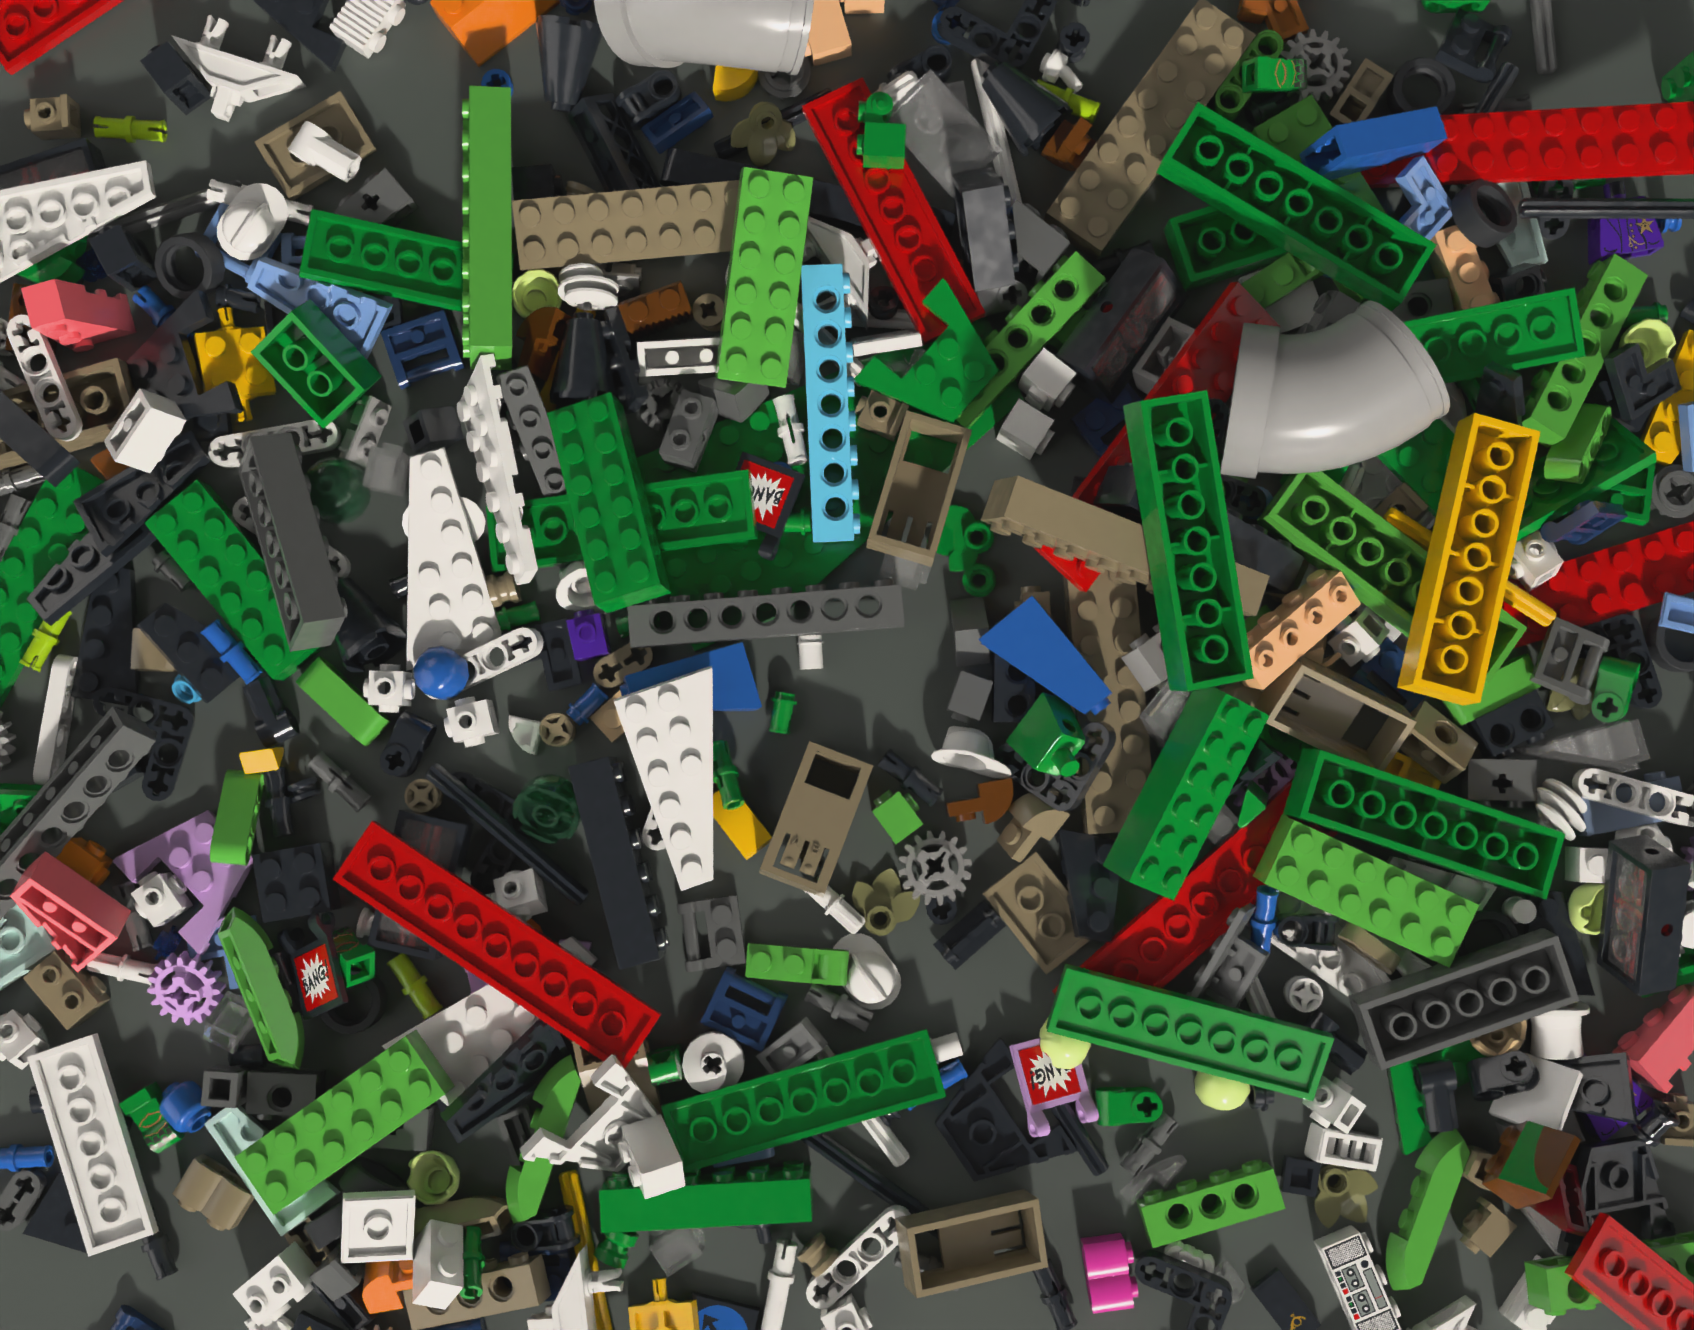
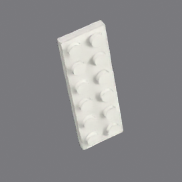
M98 1033L28 1056L29 1065L88 1257L157 1233L159 1231L123 1113L118 1105L119 1100Z

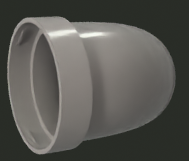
M594 0L599 27L607 44L619 58L629 64L672 68L685 62L773 73L779 71L786 72L788 75H797L802 66L807 48L814 0Z
M1365 301L1357 307L1356 311L1347 314L1332 325L1304 334H1279L1280 327L1244 323L1220 472L1223 475L1256 479L1257 472L1278 474L1314 473L1342 468L1371 459L1403 444L1428 428L1434 420L1445 416L1450 409L1447 388L1433 360L1411 330L1390 310L1374 301Z

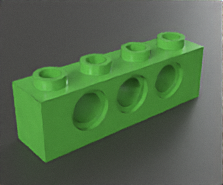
M1252 1160L1242 1164V1169L1230 1173L1227 1169L1218 1170L1210 1173L1209 1179L1196 1182L1195 1179H1189L1177 1183L1176 1189L1163 1192V1189H1155L1144 1193V1198L1136 1200L1149 1243L1153 1248L1286 1209L1274 1169L1267 1162L1262 1163L1261 1160ZM1241 1184H1248L1250 1188L1248 1195L1242 1199L1235 1198V1189ZM1216 1194V1204L1208 1209L1202 1208L1201 1202L1204 1196ZM1183 1204L1184 1212L1180 1217L1170 1218L1168 1216V1211L1172 1205Z

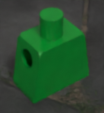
M1042 692L1006 742L1033 769L1055 776L1061 774L1064 777L1074 775L1080 767L1075 755L1085 744V736L1070 704L1060 697Z

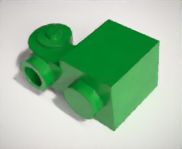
M875 92L866 101H859L858 122H865L864 134H857V155H863V167L904 169L906 124L887 123L892 118L893 100L885 92Z

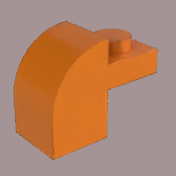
M413 1260L366 1262L362 1298L369 1314L402 1309L404 1307L402 1290L413 1289Z

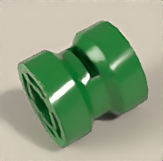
M636 1231L604 1233L606 1238H604L603 1242L598 1243L594 1256L611 1267L624 1269L629 1258L627 1254L628 1248L635 1246L639 1234Z

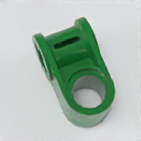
M1606 655L1603 656L1597 675V686L1591 708L1593 715L1599 721L1611 723L1622 719L1626 715L1638 680L1640 663ZM1612 698L1613 705L1618 706V711L1612 712L1608 716L1607 709L1602 707V703L1608 702Z
M1114 1086L1095 1089L1096 1108L1099 1113L1097 1124L1100 1126L1149 1123L1157 1120L1162 1114V1100L1150 1087ZM1143 1097H1148L1154 1103V1105L1148 1106V1111L1143 1112L1142 1108L1137 1105L1143 1103Z

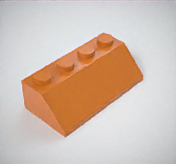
M560 0L430 1L439 20L478 67L482 66L537 21L539 15H546L560 3Z

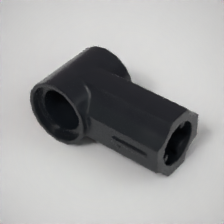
M270 676L256 679L242 687L257 720L254 722L256 733L267 749L300 734L295 716L289 708L285 707L276 684Z
M1318 1009L1312 1011L1302 1024V1026L1332 1033L1334 1041L1328 1058L1344 1072L1351 1075L1365 1062L1366 1055L1368 1054L1367 1051L1339 1030L1340 1026Z
M1446 1059L1414 1064L1413 1078L1416 1089L1422 1097L1426 1130L1429 1132H1448L1459 1128L1453 1092L1457 1088V1077L1452 1061Z

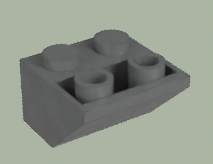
M1016 200L1012 204L1008 219L1012 218L1015 229V239L1010 240L1012 252H1016L1018 257L1019 272L1016 273L1034 287L1040 280L1045 282L1053 272L1051 269L1065 255L1070 241L1066 239L1067 235L1060 227L1055 224L1048 225L1039 218L1040 213L1028 203L1022 204Z

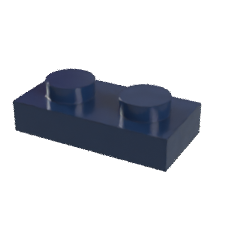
M693 91L640 129L645 138L660 155L712 119L714 115L709 106Z

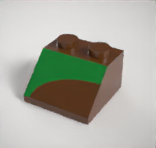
M1525 1121L1515 1126L1510 1125L1500 1137L1499 1142L1502 1145L1498 1153L1494 1154L1485 1166L1487 1174L1482 1185L1515 1209L1552 1199L1581 1139L1575 1135L1531 1121Z

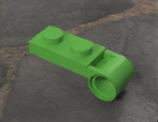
M1288 252L1241 285L1266 310L1308 281L1311 282L1324 273Z
M748 943L745 977L845 986L847 985L849 950Z

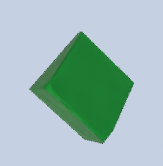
M1253 780L1249 781L1238 821L1240 828H1245L1267 806L1268 794Z

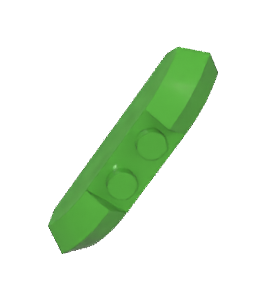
M233 907L222 921L217 934L269 1062L279 1066L300 1069L305 1044L303 1022L299 1011L292 1013L290 1008L292 1006L291 997L288 991L282 988L278 978V964L268 953V950L274 947L265 931L251 916Z
M571 1054L560 1060L546 1073L532 1099L543 1105V1109L536 1108L530 1124V1128L535 1129V1132L541 1127L561 1138L564 1137L582 1084L577 1063ZM520 1153L518 1161L524 1162V1165L509 1166L506 1180V1199L513 1223L525 1221L537 1214L554 1164L549 1163L547 1158L536 1157L535 1161H527L522 1158Z
M1457 1129L1439 1133L1425 1147L1415 1164V1168L1422 1170L1421 1174L1416 1176L1412 1182L1410 1189L1412 1198L1408 1209L1405 1208L1399 1217V1233L1390 1232L1387 1242L1386 1270L1392 1291L1412 1289L1423 1283L1470 1155V1151Z

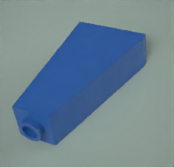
M1435 106L1336 125L1299 155L1303 165L1326 179L1333 180L1427 153L1446 140L1447 135L1438 108Z
M1033 596L1028 598L978 639L985 647L1085 715L1092 711L1096 716L1111 704L1108 699L1113 694Z
M743 642L625 675L623 678L625 684L619 686L621 696L712 666L713 711H755L762 707Z

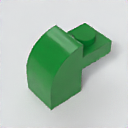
M89 235L17 273V275L34 284L52 279L77 283L86 271L75 263L84 254Z

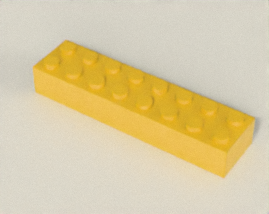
M1473 413L1457 422L1397 688L1462 706L1481 702L1540 431L1478 413Z

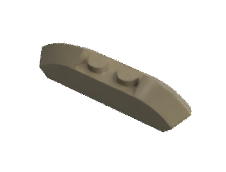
M476 1195L464 1197L460 1200L446 1201L444 1204L415 1208L414 1240L431 1219L462 1225L465 1229V1236H467L466 1226L479 1227L481 1229V1239L503 1235L513 1222L508 1210L507 1199L496 1196Z

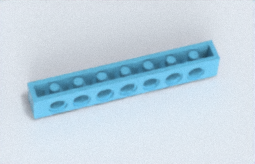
M842 264L802 265L801 283L813 543L854 541V534H860V514L853 513L852 500H859L858 479L851 478V466L857 465V445H850V431H856L855 411H849L848 397L855 396L854 376H847V363H853L852 342H846L845 328H852L851 307H844V294H850L849 273H843ZM822 293H830L835 297L836 305L830 310H823L817 305L816 300L818 296ZM831 327L837 332L838 339L835 343L826 345L820 342L818 333L822 328ZM831 361L837 364L839 374L836 378L825 379L821 376L819 368L824 362ZM832 395L839 399L841 408L837 413L828 414L822 410L821 401L826 396ZM828 430L838 431L842 436L841 445L834 449L826 447L822 441L823 434ZM829 464L840 465L844 471L843 479L837 483L827 481L824 477V469ZM839 498L844 502L845 512L843 515L831 517L827 514L825 505L829 499Z

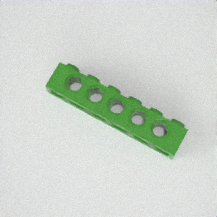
M1077 251L1070 258L1064 255L1051 269L1055 274L1046 283L1040 280L1029 292L1028 296L1031 297L1029 302L1023 308L1018 304L1005 318L1008 324L1000 332L996 329L993 330L983 341L991 358L1000 359L1004 368L995 375L954 422L955 425L969 429L1038 356L1042 349L1054 339L1065 325L1103 287L1106 278ZM1059 284H1067L1072 288L1073 295L1069 298H1061L1056 294L1055 287ZM1035 309H1045L1049 313L1050 319L1045 323H1037L1033 320L1031 313ZM1014 333H1020L1026 338L1027 344L1022 348H1014L1009 344L1008 337Z
M1615 253L1602 262L1598 260L1594 263L1587 273L1586 277L1589 281L1586 287L1582 288L1576 295L1586 356L1545 364L1544 368L1540 369L1531 381L1533 389L1530 395L1524 398L1526 414L1522 416V426L1540 431L1538 443L1546 448L1566 438L1604 363L1603 358L1608 355L1648 276Z
M1694 1231L1654 1240H1640L1694 1284ZM1559 1255L1524 1262L1528 1303L1544 1310L1546 1315H1565L1567 1313L1566 1310L1572 1308L1592 1310L1596 1308V1304L1602 1302L1564 1273L1573 1256Z

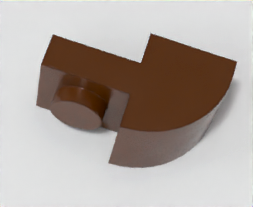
M1080 117L1075 126L1064 119L1044 147L1041 156L1060 168L1076 171L1096 144L1095 140L1086 135L1092 124Z
M543 307L532 312L522 322L516 334L518 338L525 341L517 368L528 365L535 380L547 382L556 351L560 350L566 320L572 317L557 307Z
M1012 778L977 783L978 797L945 803L947 816H955L956 822L976 819L975 812L981 811L983 824H989L998 820L1006 813L1012 802Z

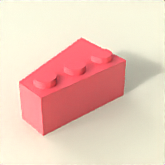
M58 279L21 288L31 328L74 352L88 351L94 348L93 344L136 333L126 294L119 293L114 297H107L106 290L96 289L94 290L95 294L86 292L84 285Z
M46 851L25 869L10 895L37 927L43 926L53 937L52 945L57 950L63 948L73 960L71 966L77 973L118 939L131 913V910Z
M1688 984L1678 986L1672 990L1667 997L1669 1000L1660 1008H1655L1648 1012L1643 1018L1644 1023L1635 1031L1624 1034L1618 1041L1619 1046L1612 1051V1053L1626 1052L1630 1057L1631 1074L1641 1084L1664 1093H1668L1673 1087L1669 1080L1679 1068L1682 1071H1686L1692 1064L1688 1057L1694 1051V986Z

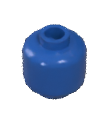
M185 1081L181 1084L174 1082L162 1094L163 1099L159 1105L160 1113L172 1128L178 1132H196L205 1126L204 1123L210 1120L212 1116L211 1106H201L202 1088L194 1081Z

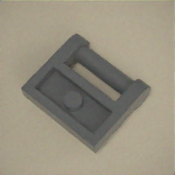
M1556 617L1548 626L1529 681L1565 695L1575 703L1587 705L1592 696L1590 688L1602 653L1607 652L1610 641L1603 636ZM1582 645H1586L1589 650L1577 684H1574L1570 680Z
M737 895L676 904L677 913L681 914L688 959L684 961L686 972L746 963ZM697 911L705 912L711 957L701 958L695 912Z

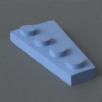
M268 257L258 260L247 286L249 290L287 314L311 299L366 359L369 357L393 304L348 287L299 277L300 269Z

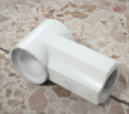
M309 121L303 123L288 148L300 160L313 167L318 165L346 183L354 178L360 169L359 166L362 158L358 154L332 140L328 133Z

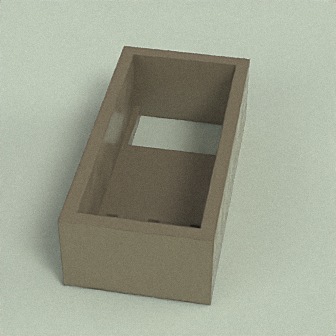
M906 410L866 548L932 567L971 436V429ZM912 431L957 444L948 474L903 461ZM890 511L893 512L887 536L884 537L881 535L888 512ZM910 517L913 520L906 543L901 542L907 519ZM927 523H930L932 528L926 548H921Z
M1303 655L1266 687L1254 706L1256 709L1269 715L1266 724L1320 750L1381 771L1386 769L1417 723L1403 705ZM1294 688L1308 694L1307 698L1294 692ZM1364 704L1389 715L1367 750L1342 739ZM1283 705L1297 711L1296 715L1283 709Z
M809 741L759 873L823 898L873 765ZM814 758L859 774L850 800L805 783ZM785 834H789L790 838L780 865L793 870L805 841L810 842L799 872L814 877L824 848L829 850L817 883L773 867Z
M1025 1189L895 1218L904 1285L916 1298L1048 1267L1039 1199ZM1018 1210H1021L1026 1247L994 1254V1251L1023 1245L1021 1229L1019 1228L991 1234L993 1230L1019 1225ZM937 1229L942 1267L920 1272L915 1234Z

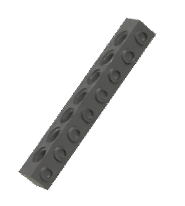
M893 579L873 581L874 587L860 588V582L840 583V589L826 590V585L824 584L805 586L806 592L792 593V587L771 589L772 595L758 596V590L738 591V597L724 598V593L703 594L704 600L690 601V595L669 597L670 603L656 604V598L627 607L630 647L635 649L901 628L905 626L902 584L894 585ZM865 596L873 597L878 603L877 611L871 615L862 613L858 606L859 600ZM838 599L843 603L844 612L842 615L830 617L826 614L824 606L828 600ZM802 601L809 605L810 614L806 619L797 620L792 617L790 609L794 603ZM764 604H770L776 609L775 618L768 623L761 622L757 618V610ZM729 607H737L742 612L741 621L736 625H727L723 621V613ZM694 610H704L708 616L707 623L701 628L692 627L689 623L690 614ZM662 612L671 613L673 616V625L666 631L658 630L655 625L656 617Z
M112 706L0 835V920L10 908L16 905L10 895L25 869L45 851L56 858L70 839L83 828L85 822L97 808L105 803L107 797L117 785L126 779L137 762L150 751L156 740L144 721Z

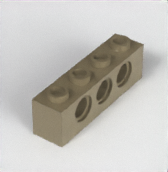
M521 1252L508 1257V1261L497 1263L496 1258L485 1260V1266L482 1269L483 1294L478 1297L475 1292V1299H465L460 1296L459 1292L445 1310L412 1304L413 1289L402 1290L411 1329L420 1330L539 1306L551 1295L542 1254L529 1256L528 1252ZM503 1276L511 1281L512 1288L506 1286Z

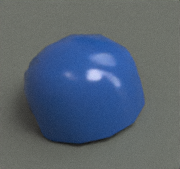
M443 646L430 647L418 657L413 668L415 684L426 695L441 700L455 698L465 689L469 678L467 661L452 649L444 648Z

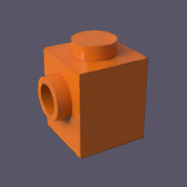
M81 837L71 838L63 847L62 852L56 857L57 860L96 887H99L107 879L110 873L107 869L113 862L111 858L105 855L107 851L103 846L92 840L87 842Z

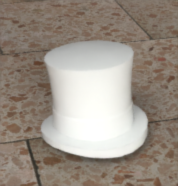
M1578 1001L1530 1018L1532 1030L1531 1055L1552 1060H1568L1582 1057L1584 1049L1581 1036V1019L1583 1015L1590 1013V1007L1586 1003Z

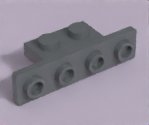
M524 365L498 374L496 381L501 387V392L508 408L506 415L509 424L519 434L521 439L519 447L525 461H530L544 498L567 495L547 410L529 366Z
M1250 902L1241 908L1236 907L1226 921V924L1230 926L1224 937L1220 935L1210 949L1213 957L1208 965L1204 963L1194 977V981L1197 984L1192 993L1188 991L1185 995L1204 999L1207 994L1222 1005L1239 1008L1270 955L1269 952L1241 935L1256 909L1254 904Z

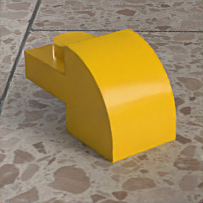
M716 66L713 83L715 100L734 101L744 97L755 86L758 79V71Z

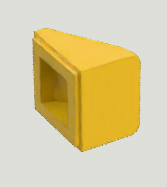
M275 747L240 752L239 757L244 773L252 774L278 770L284 754V748Z

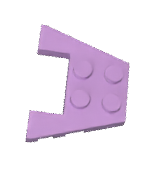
M209 810L113 860L128 879L136 884L161 860L203 904V908L178 931L198 954L202 955L209 948L210 943L208 942L216 927L219 928L221 926L228 905L233 897L236 898L254 865L252 853L247 866L212 863L210 861V846L216 815Z

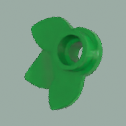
M950 505L936 553L949 556L950 571H965L974 565L978 554L986 552L992 546L994 540L993 531L990 530V526L987 523L975 520L967 508ZM973 532H980L982 534L983 541L976 544L971 541L970 536Z

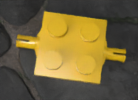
M226 307V311L224 308H220L217 312L221 328L212 332L195 333L194 335L204 392L225 381L235 383L244 409L243 412L237 413L238 421L244 422L245 418L246 421H250L253 417L249 401L258 396L275 395L276 393L273 375L251 353L266 337L264 326L252 328L235 327L232 308Z
M667 1278L652 1279L654 1301L646 1304H633L628 1307L630 1330H700L697 1300L677 1301L669 1299L666 1284Z

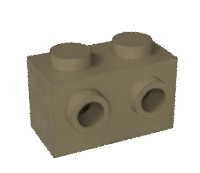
M63 949L53 951L23 979L65 1029L69 1030L81 1026L111 998L105 992L107 990L105 984L98 977L91 976L85 968H82L77 973L71 966L73 960Z

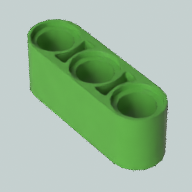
M1264 30L1254 38L1215 94L1210 104L1211 110L1231 122L1237 118L1254 94L1242 93V79L1239 75L1242 72V62L1257 56L1278 58L1283 50L1284 42L1277 32ZM1258 47H1268L1272 55L1262 54ZM1255 69L1252 72L1253 83H1255ZM1220 100H1231L1235 108L1227 109L1223 107Z
M1591 403L1582 404L1566 438L1552 445L1548 452L1544 465V476L1546 479L1576 484L1584 482L1608 432L1612 415L1610 406Z
M1529 654L1520 655L1503 663L1490 683L1484 684L1480 703L1462 706L1442 700L1452 722L1456 726H1461L1541 687V685L1529 681L1534 668Z
M318 656L296 680V683L356 740L367 747L391 722L384 712H378L379 708L377 706L368 705V698H365L364 694L321 656Z
M228 769L226 771L210 846V861L212 863L248 865L264 788L263 772L245 774L244 770Z

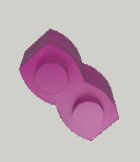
M1121 1233L1080 1238L1088 1299L1092 1313L1134 1308L1133 1298L1139 1297L1136 1277L1129 1276L1128 1263H1134L1131 1242H1125Z

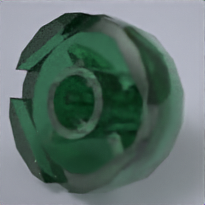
M331 456L319 459L309 466L304 474L310 479V499L312 505L318 507L320 520L326 523L340 524L353 522L364 513L370 503L369 477L362 467L346 458Z
M546 774L535 777L524 785L513 803L514 818L516 819L518 816L519 821L523 824L521 827L523 832L537 841L551 844L557 843L558 839L566 837V840L573 836L581 823L572 782L563 776Z

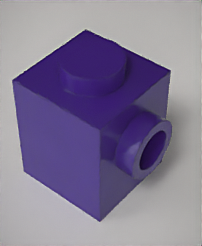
M587 609L575 612L574 619L566 620L576 661H586L612 653L604 615L601 613L594 614V609Z

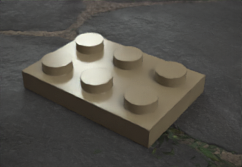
M341 91L254 141L291 201L334 177V175L318 165L313 167L305 163L288 150L305 121L315 124L328 133L332 140L358 154L362 159L377 151Z
M1036 851L982 893L1046 975L1090 941L1074 936L1067 899L1069 893Z

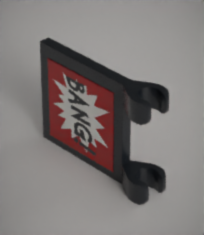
M742 452L735 471L747 469L751 471L757 530L766 533L758 554L764 559L773 561L778 552L787 520L793 510L806 476Z
M326 912L322 915L323 924L320 922L319 914L316 913L309 917V928L319 940L302 947L304 932L301 928H295L291 931L293 940L289 937L288 929L280 931L277 936L280 946L289 957L304 1021L349 1002L332 936L335 926V917L332 912Z

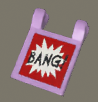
M1040 1038L1009 1046L1027 1111L1029 1134L1032 1137L1046 1136L1051 1131L1048 1120L1042 1110L1076 1101V1115L1081 1123H1090L1098 1120L1099 1113L1090 1096L1082 1064L1072 1069L1054 1067L1048 1054L1041 1051Z

